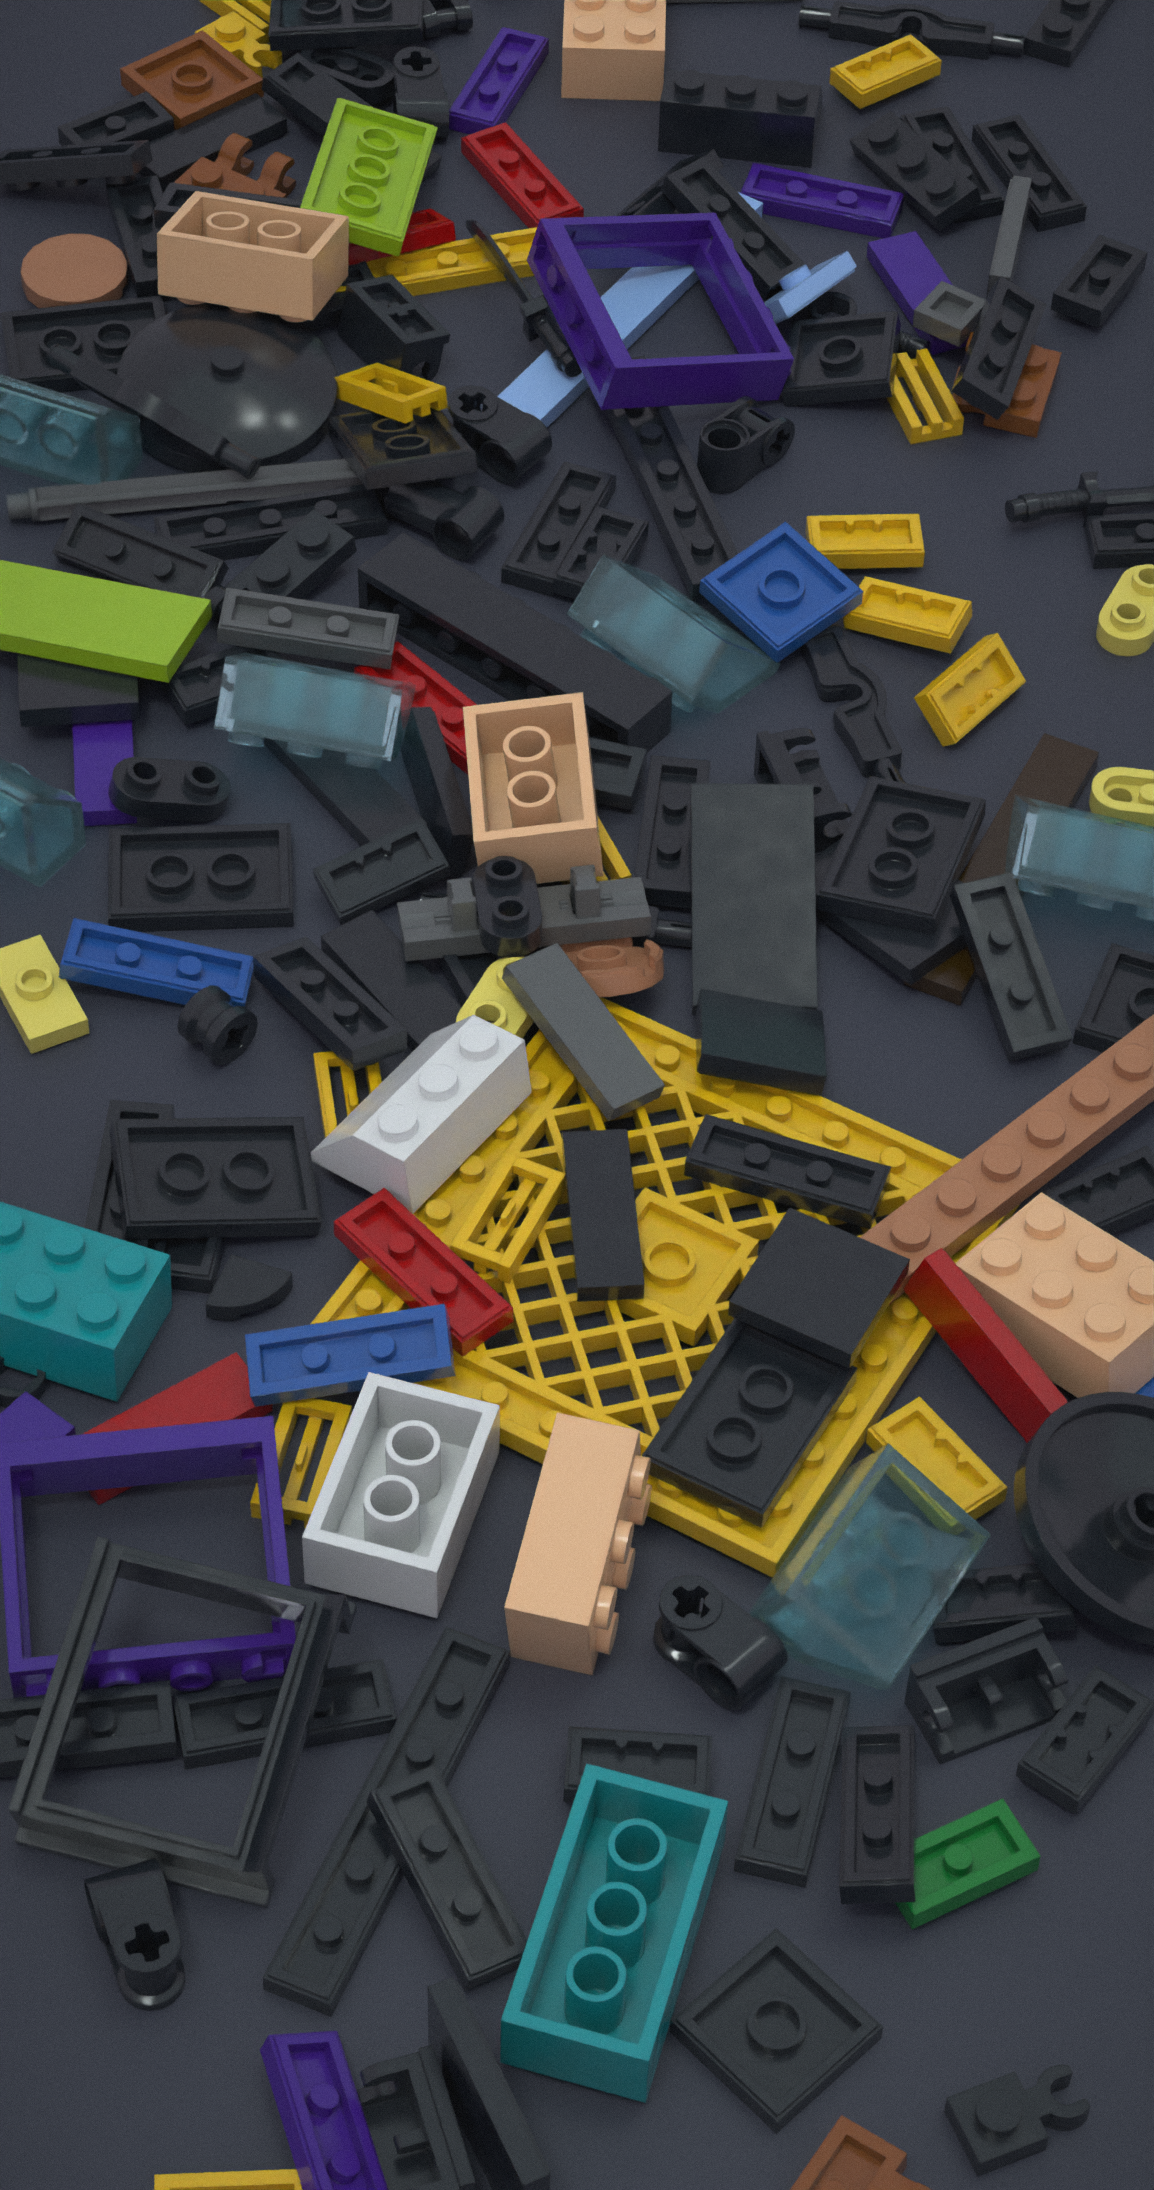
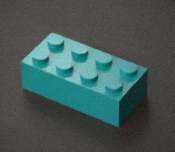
M0 1202V1356L4 1357V1366L37 1376L36 1369L46 1372V1379L117 1402L172 1308L170 1255Z
M586 1763L501 2018L500 2063L646 2103L724 1848L729 1801Z

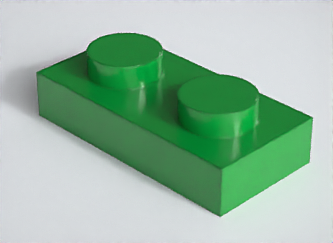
M1002 1798L916 1838V1902H900L895 1904L910 1928L914 1929L1037 1871L1041 1855Z

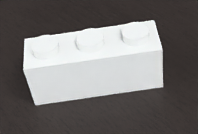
M476 1015L467 1017L430 1034L311 1152L312 1162L373 1194L383 1188L387 1189L414 1214L532 1093L525 1040Z

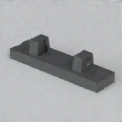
M584 865L570 867V884L537 888L542 913V941L538 947L551 946L556 943L564 945L651 935V913L641 877L597 881L595 866ZM472 878L447 880V897L397 902L398 924L405 961L443 958V955L452 954L462 956L490 953L483 947L480 941L477 901L473 893Z

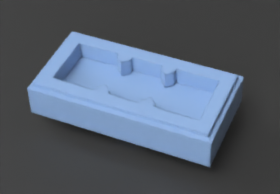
M848 250L816 265L811 270L805 264L781 278L778 282L783 289L765 301L764 304L770 309L775 324L780 323L796 314L852 274L857 266Z

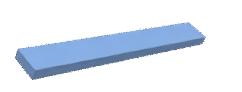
M739 193L762 217L763 203ZM692 265L632 267L600 297L626 349L643 335L699 280ZM546 349L497 397L525 413L534 415L547 428L589 385L583 373L576 377H568L565 372L560 371L552 361L550 352Z

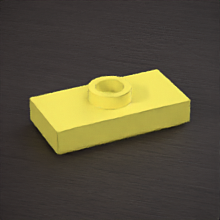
M41 934L0 948V998L31 1054L89 1034L88 1018L66 979L59 978L60 968Z

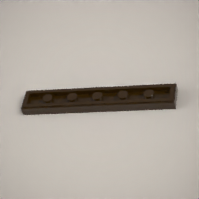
M1044 733L958 880L966 883L1012 872L1022 898L1094 773L1098 763L1099 752ZM967 946L912 985L904 981L903 985L961 1006L978 974Z

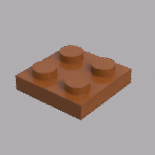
M203 30L120 68L121 86L133 96L147 91L174 118V130L255 93L264 97V91L261 90L263 78Z

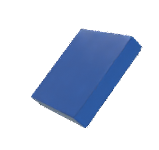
M786 521L702 578L699 591L776 663L861 605L863 599V590Z

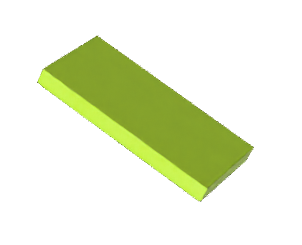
M337 98L300 208L349 216V243L399 257L438 127L343 98Z
M0 560V650L169 683L212 618L211 600Z

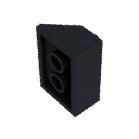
M667 69L660 99L658 151L697 155L714 149L718 157L724 159L811 168L823 100L821 86L803 84L793 80L783 82L754 79L745 75L726 76L700 73L696 70L679 71Z

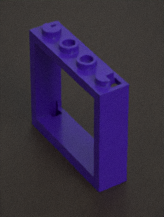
M716 213L540 219L527 262L601 410L733 403L743 396H750L756 401L779 399L786 379L792 372L791 366L794 357L790 352L791 348L785 343L773 320L770 309L766 307L754 285L751 273L743 265L734 248L732 238L728 237ZM692 265L739 354L631 359L586 269Z
M273 1416L0 1442V1540L8 1668L13 1698L45 1695L59 1656L58 1654L33 1657L22 1497L257 1474L267 1581L290 1586ZM271 1615L272 1633L93 1651L81 1690L170 1680V1686L176 1690L196 1691L210 1686L214 1681L243 1679L249 1683L282 1677L286 1673L296 1640L294 1621Z

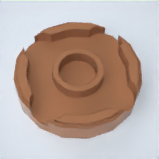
M69 233L46 239L32 247L23 258L20 272L24 293L27 299L38 308L120 300L123 296V288L126 284L128 285L129 279L128 262L122 250L109 240L91 234Z
M632 937L559 945L598 997H613L635 993L654 986L664 976L663 950L656 943L648 939L644 942V948L634 947Z

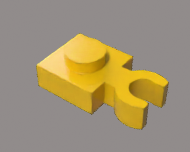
M234 11L195 31V33L202 30L261 78H263V66L274 70L282 64V52L270 51V44L266 43V34Z

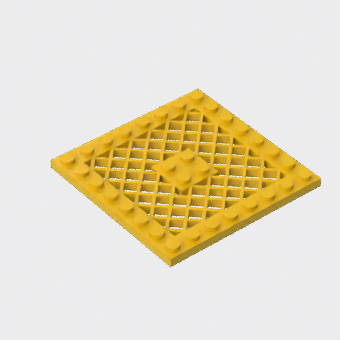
M599 997L665 1084L659 1098L611 1120L633 1117L636 1129L627 1131L630 1154L645 1151L649 1163L631 1167L634 1190L644 1188L635 1200L644 1276V1298L577 1302L576 1293L566 1294L562 1280L575 1278L573 1255L554 1258L550 1244L571 1240L569 1217L547 1221L531 1247H536L540 1261L521 1265L510 1284L498 1280V1271H488L486 1275L478 1273L497 1293L502 1292L504 1299L513 1307V1322L501 1331L514 1329L518 1344L486 1350L483 1342L463 1357L453 1349L456 1376L414 1382V1384L500 1405L499 1443L543 1464L557 1412L632 1429L635 1428L628 1425L642 1422L645 1433L640 1431L642 1456L660 1429L657 1419L669 1416L692 1382L690 1372L700 1370L725 1333L723 1325L731 1324L734 1318L728 1315L729 1301L727 1299L737 1285L741 1284L757 1259L759 1241L770 1239L786 1212L777 1213L774 1202L771 1200L720 1187L702 1181L705 1190L676 1196L672 1182L693 1179L684 1176L687 1156L664 1161L659 1148L688 1143L691 1149L704 1116L708 1114L890 1166V1180L875 1217L891 1214L962 1159L820 1095L699 1074L696 1063V1039L603 997ZM540 1029L526 1046L532 1093L413 1214L449 1248L506 1152L552 1169L557 1168V1171L565 1173L560 1131L588 1125L591 1131L606 1130L604 1122L609 1121ZM578 1092L581 1104L567 1106ZM676 1109L680 1121L651 1126L647 1114ZM693 1111L703 1116L695 1118ZM546 1135L549 1146L534 1149L542 1137ZM515 1176L514 1183L516 1189L519 1188L524 1177ZM566 1181L565 1191L559 1199L557 1205L568 1203ZM539 1185L523 1211L525 1217L544 1185ZM657 1186L659 1193H656L648 1189L647 1187ZM517 1190L505 1193L476 1244L484 1246L496 1226L493 1218L501 1216ZM758 1204L762 1217L733 1222L729 1212L730 1208ZM1018 1206L950 1258L955 1263L1011 1218ZM797 1210L832 1226L847 1223L806 1210ZM713 1212L716 1220L704 1214ZM875 1219L871 1228L877 1224ZM519 1227L513 1228L500 1253L504 1254ZM861 1227L863 1234L870 1230L868 1228ZM360 1260L311 1324L411 1308ZM548 1284L552 1298L520 1303L516 1289ZM906 1293L888 1305L852 1364L858 1368L855 1384L762 1528L651 1475L648 1476L647 1484L652 1485L647 1516L775 1579L866 1440L867 1429L879 1421L937 1331ZM605 1311L609 1325L578 1331L574 1316ZM621 1312L636 1320L624 1322ZM554 1320L560 1321L563 1335L532 1341L528 1326ZM707 1329L712 1344L695 1347ZM662 1338L667 1353L636 1359L631 1344ZM679 1340L694 1348L682 1350ZM617 1347L621 1363L590 1369L586 1353ZM566 1357L572 1358L576 1372L544 1378L540 1363ZM526 1366L528 1376L512 1368ZM675 1375L680 1391L649 1397L644 1381ZM624 1385L630 1386L634 1398L633 1401L603 1407L598 1391ZM583 1394L587 1405L571 1398V1396Z

